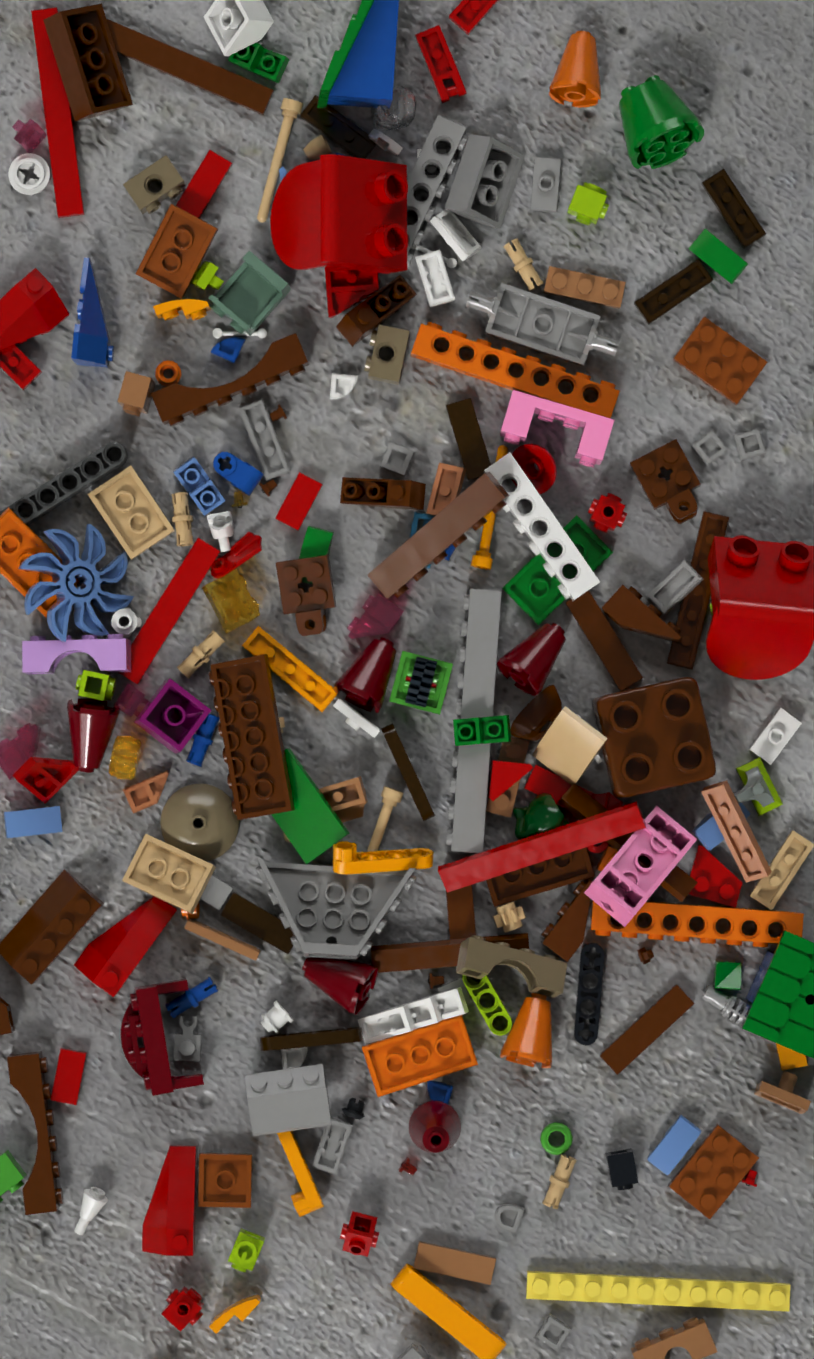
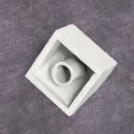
M215 0L204 15V19L224 56H230L262 40L274 23L263 0Z

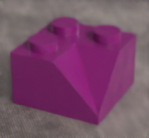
M169 678L162 683L134 723L176 754L182 751L212 710Z

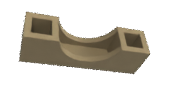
M476 935L467 938L460 944L456 973L482 979L491 972L494 966L507 965L515 968L523 975L529 992L542 994L550 998H555L563 993L567 962L559 961L557 956L536 955L535 951L522 948L518 950L510 948L511 945L508 943L487 942L486 938Z

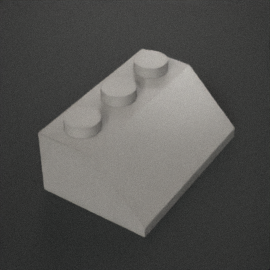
M469 134L445 209L460 217L500 229L525 155L492 137Z
M323 1064L245 1075L253 1137L332 1125L327 1080Z

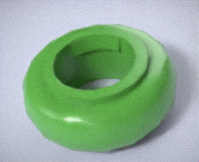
M554 1122L548 1124L543 1129L540 1141L545 1151L553 1155H560L569 1150L572 1145L573 1136L571 1130L566 1125ZM554 1131H560L564 1134V1142L560 1146H553L549 1143V1136Z

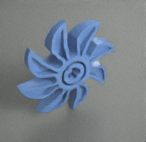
M91 524L86 526L84 550L81 560L79 558V543L71 534L60 529L43 531L62 559V564L52 553L31 555L20 564L18 568L20 570L38 571L52 576V582H37L29 588L24 602L26 615L33 612L48 598L56 595L57 602L47 611L48 626L55 637L62 642H66L72 606L74 607V623L81 631L89 635H108V631L96 616L90 602L98 610L105 613L124 609L131 603L134 596L112 594L107 591L104 592L100 588L101 584H114L123 578L128 565L126 551H123L108 565L97 571L95 565L105 556L106 546L101 533ZM76 578L79 580L77 587L74 586Z

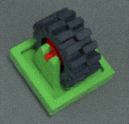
M402 651L389 702L440 715L453 664Z

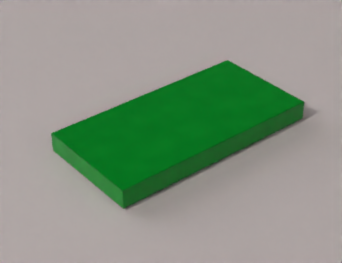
M577 515L563 528L593 572L613 553ZM551 543L547 547V552L552 557H558L562 553V548L557 543ZM540 554L535 555L502 588L538 626L565 600V597L557 587L561 583L556 576L551 578L543 567V564L546 562ZM567 564L562 568V574L565 578L572 579L576 576L577 570L573 565Z
M287 748L285 756L295 810L271 815L304 862L309 864L350 833L291 749Z

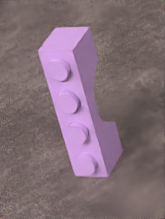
M108 634V639H97L96 635H82V640H72V636L67 635L66 642H62L57 637L56 640H46V636H30V641H22V673L54 674L63 658L78 652L87 653L93 657L100 671L105 673L131 672V640L123 638V634Z

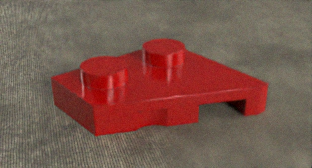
M325 267L329 318L337 316L379 290L378 273Z
M30 757L12 776L46 804L79 771V767L75 766L72 760Z
M698 845L689 874L698 883L689 895L736 908L743 882L705 847Z

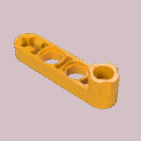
M340 841L337 844H333V871L337 874L409 870V868H416L415 870L433 866V851L427 848L357 852V845L355 843Z
M293 1131L277 1133L302 1190L291 1195L293 1205L299 1217L323 1208L322 1198Z

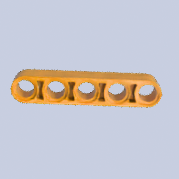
M406 1263L390 1283L398 1293L480 1359H496L507 1345L500 1336L410 1264Z

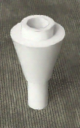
M97 1187L84 1189L80 1219L74 1229L75 1233L84 1235L89 1222L93 1220L108 1202L103 1190Z

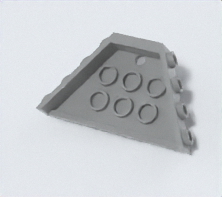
M257 859L259 866L255 868L262 882L267 880L271 888L267 893L272 904H278L282 911L279 914V918L284 928L290 927L294 935L290 940L296 952L302 951L304 957L357 960L360 955L365 957L373 945L370 941L375 932L380 934L388 922L385 920V917L390 911L394 913L402 902V899L399 898L404 889L409 891L417 879L414 876L416 868H409L408 871L337 874L333 871V866L264 862V859ZM331 937L337 940V944H327L326 942Z

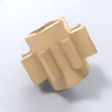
M514 901L496 907L498 914L494 915L493 919L497 928L503 927L506 933L523 926L521 920L526 918L522 906L516 907Z

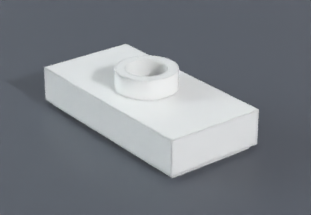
M446 209L430 220L445 242L450 245L462 261L476 254L482 248L453 212Z
M440 249L416 256L415 260L430 308L455 301Z
M338 699L333 707L348 717L344 722L357 731L361 727L374 738L379 734L380 729L342 699Z
M779 708L749 750L771 765L802 723L784 709Z

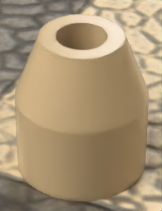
M322 134L311 140L303 149L309 161L320 159V155L332 153L328 142Z

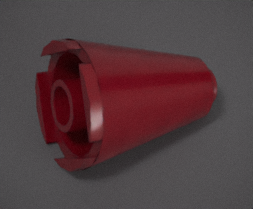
M552 623V625L544 624L500 658L496 664L499 671L507 679L511 676L516 681L514 685L518 689L531 696L538 695L566 641L565 631L556 623Z
M380 637L379 640L373 639L335 683L333 688L335 693L339 695L342 691L346 694L344 700L369 712L375 708V712L379 713L384 702L397 652L393 647L394 643L383 637Z
M78 698V702L73 704L71 699L67 703L73 762L75 766L79 767V771L91 773L94 772V769L100 768L120 713V706L114 703V707L111 708L107 706L106 701Z
M307 957L302 967V970L305 971L304 976L349 1013L358 1015L369 999L367 994L370 989L373 990L379 971L373 965L346 959Z
M428 1101L418 1106L410 1117V1137L414 1144L423 1151L430 1153L444 1152L450 1149L460 1136V1118L453 1107L443 1103V1101Z

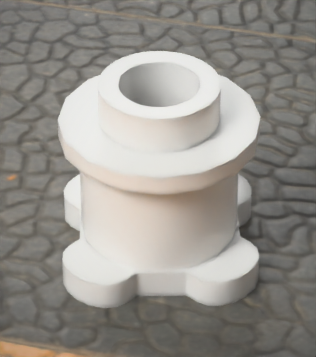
M125 607L114 613L110 623L116 632L123 634V638H129L136 628L141 627L142 620L135 615L131 608ZM128 617L129 624L123 627L121 619Z
M276 1000L274 1007L265 1015L261 1014L263 1020L260 1023L270 1034L274 1031L279 1034V1030L288 1021L292 1023L294 1020Z

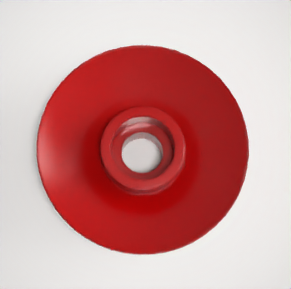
M524 444L513 451L512 456L539 495L548 491L553 486L557 475L556 464L551 454L537 444ZM534 463L538 466L539 471L535 469ZM512 479L513 483L517 487V483L515 482V480Z

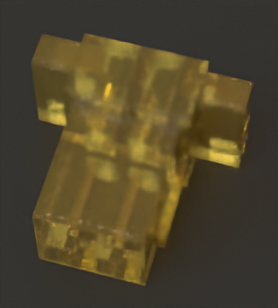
M242 491L234 492L235 504H232V508H242V506L248 505L243 500Z

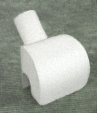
M226 511L207 515L213 539H218L221 552L231 550L229 537L234 534L231 512Z

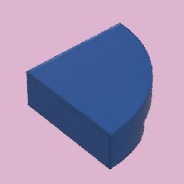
M240 337L224 339L213 347L211 353L235 364L246 340Z
M428 1081L427 1090L430 1099L443 1101V1103L448 1104L453 1086L442 1082Z

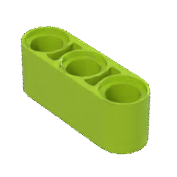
M462 975L465 987L492 1033L500 1036L507 1034L512 1027V1021L488 976L486 975L476 984H471L467 981L466 975ZM484 993H490L494 996V1003L489 1007H484L479 1002L481 995ZM503 1016L507 1019V1025L504 1029L498 1030L493 1027L492 1023L495 1017Z

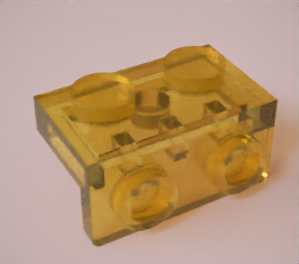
M237 569L202 587L226 634L260 616L258 603L251 597L246 588L247 583L244 577L238 573Z

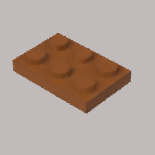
M171 204L136 275L183 299L218 228Z
M705 316L673 359L735 405L739 403L767 364L766 360Z
M717 1124L668 1186L708 1219H711L759 1157Z

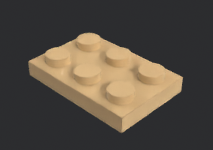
M131 465L88 493V496L131 560L175 532Z
M145 834L122 881L193 914L216 867L209 862Z

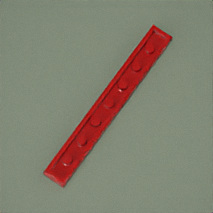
M58 8L33 10L31 13L58 218L85 215L71 107L43 21L58 13Z
M636 801L550 831L438 866V873L448 893L646 828V823Z

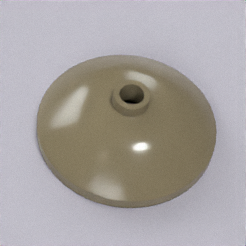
M192 784L179 789L167 800L161 814L160 825L165 842L206 862L226 853L233 845L239 830V820H237V815L233 812L231 798L221 789L208 784ZM196 818L203 820L204 824L201 828L194 826Z

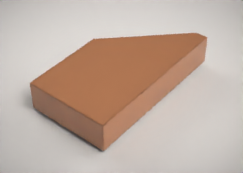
M168 770L123 789L133 814L159 802L169 776Z

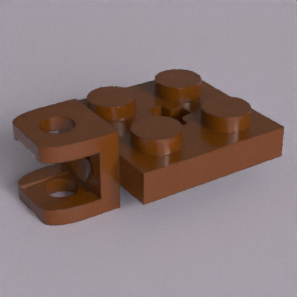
M677 439L630 462V466L654 510L666 504L671 517L678 524H682L697 515V503L691 491L700 487L701 484ZM665 468L672 471L670 480L666 481L665 478L660 479L658 477L661 473L660 469ZM681 506H686L688 509L686 511H682L679 508Z
M329 555L276 562L283 614L295 613L297 628L302 636L324 632L327 628L325 609L336 607ZM303 577H307V581H312L313 586L309 587V592H305L304 588L299 586V583L303 581ZM310 619L314 621L315 627L310 626Z

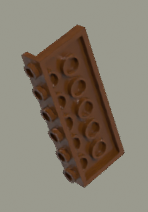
M268 654L211 664L209 679L215 689L214 707L219 712L220 722L218 730L224 740L223 758L228 763L229 774L227 781L230 789L233 791L232 809L234 814L237 815V820L295 810Z

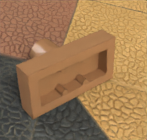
M783 1071L778 1087L761 1081L757 1084L754 1095L800 1114L808 1111L811 1103L810 1100L793 1094L798 1076Z

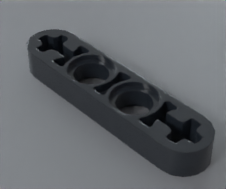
M587 943L580 952L574 1037L578 1043L585 1046L591 1045L596 1041L599 1027L604 951L596 943ZM591 947H594L595 951L600 953V956L594 959V967L599 966V971L594 969L583 970L584 964L589 966L590 960L589 957L585 956V952H590ZM592 973L596 975L598 982L595 987L586 988L583 985L582 980L586 974ZM589 999L595 1003L596 1008L593 1013L587 1015L581 1011L580 1006L584 1000ZM579 1017L584 1019L595 1018V1023L589 1022L588 1028L589 1031L593 1032V1036H588L587 1040H583V1037L578 1035V1032L584 1029V1021L579 1022Z

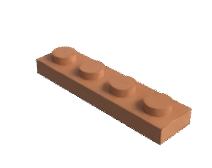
M728 781L704 787L701 791L745 882L768 877L772 871Z

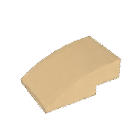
M565 706L536 747L532 756L572 786L583 776L608 738Z

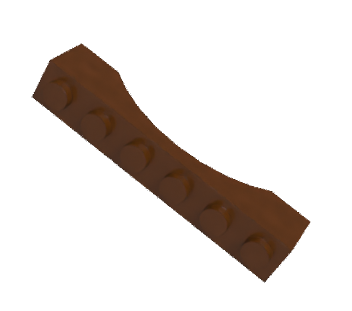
M294 333L271 343L259 363L247 374L231 383L210 388L186 387L174 383L150 394L163 424L169 423L170 427L184 422V417L193 413L194 416H199L208 412V407L216 403L218 406L226 405L233 401V396L242 393V396L250 395L257 391V386L264 383L267 386L274 385L281 381V376L288 373L291 376L298 375L304 372V367L309 364L297 334Z
M42 1051L10 1055L7 1057L10 1084L28 1104L37 1130L38 1149L35 1165L28 1181L23 1187L25 1215L56 1212L60 1208V1204H63L62 1188L57 1187L56 1179L60 1178L59 1162L54 1161L53 1153L57 1151L56 1136H51L50 1125H54V1114L52 1109L48 1110L47 1099H51V1088L49 1083L45 1084L44 1073H48L47 1057H42Z

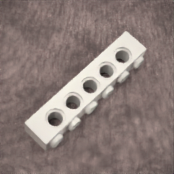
M510 452L484 470V473L490 472L501 486L502 482L508 478L515 480L517 483L515 491L507 492L510 496L504 500L507 505L503 510L506 513L511 511L515 517L513 521L514 526L520 534L524 532L531 540L527 543L536 556L540 554L546 562L543 564L544 569L551 578L556 576L561 584L557 587L565 599L570 597L574 601L600 583ZM521 500L529 501L532 505L531 512L527 514L520 513L517 509V503ZM541 521L546 525L547 532L544 535L539 536L532 531V525L535 522ZM551 543L559 544L562 548L561 555L558 557L550 556L547 552L548 545ZM567 564L573 565L577 570L576 576L572 579L565 578L562 574V568Z

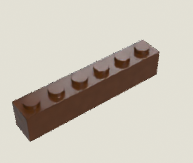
M490 472L484 473L368 574V577L387 599L393 596L398 599L409 589L407 584L413 579L416 582L428 573L426 568L434 562L437 565L448 556L445 552L452 545L455 548L460 546L467 539L465 534L472 528L475 531L481 528L487 522L485 517L493 511L496 514L507 505L504 500L510 495Z

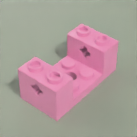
M512 391L500 436L504 437V442L513 445H519V442L525 443L531 420L535 413L538 414V419L553 423L554 419L563 422L564 427L578 430V427H582L583 431L575 458L580 459L579 464L594 468L595 464H601L614 424L613 419L519 391Z
M657 805L644 820L646 828L635 831L584 892V894L624 927L697 841L696 837ZM638 857H648L651 861V866L649 868L641 867L638 863Z

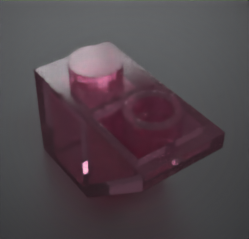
M379 593L376 597L370 595L362 607L366 610L360 619L355 617L348 626L347 630L350 631L348 637L354 640L389 634L404 611Z
M28 723L16 731L18 733L17 737L11 741L6 738L0 742V767L9 780L14 779L12 775L30 757H36L41 732L38 724L31 726Z

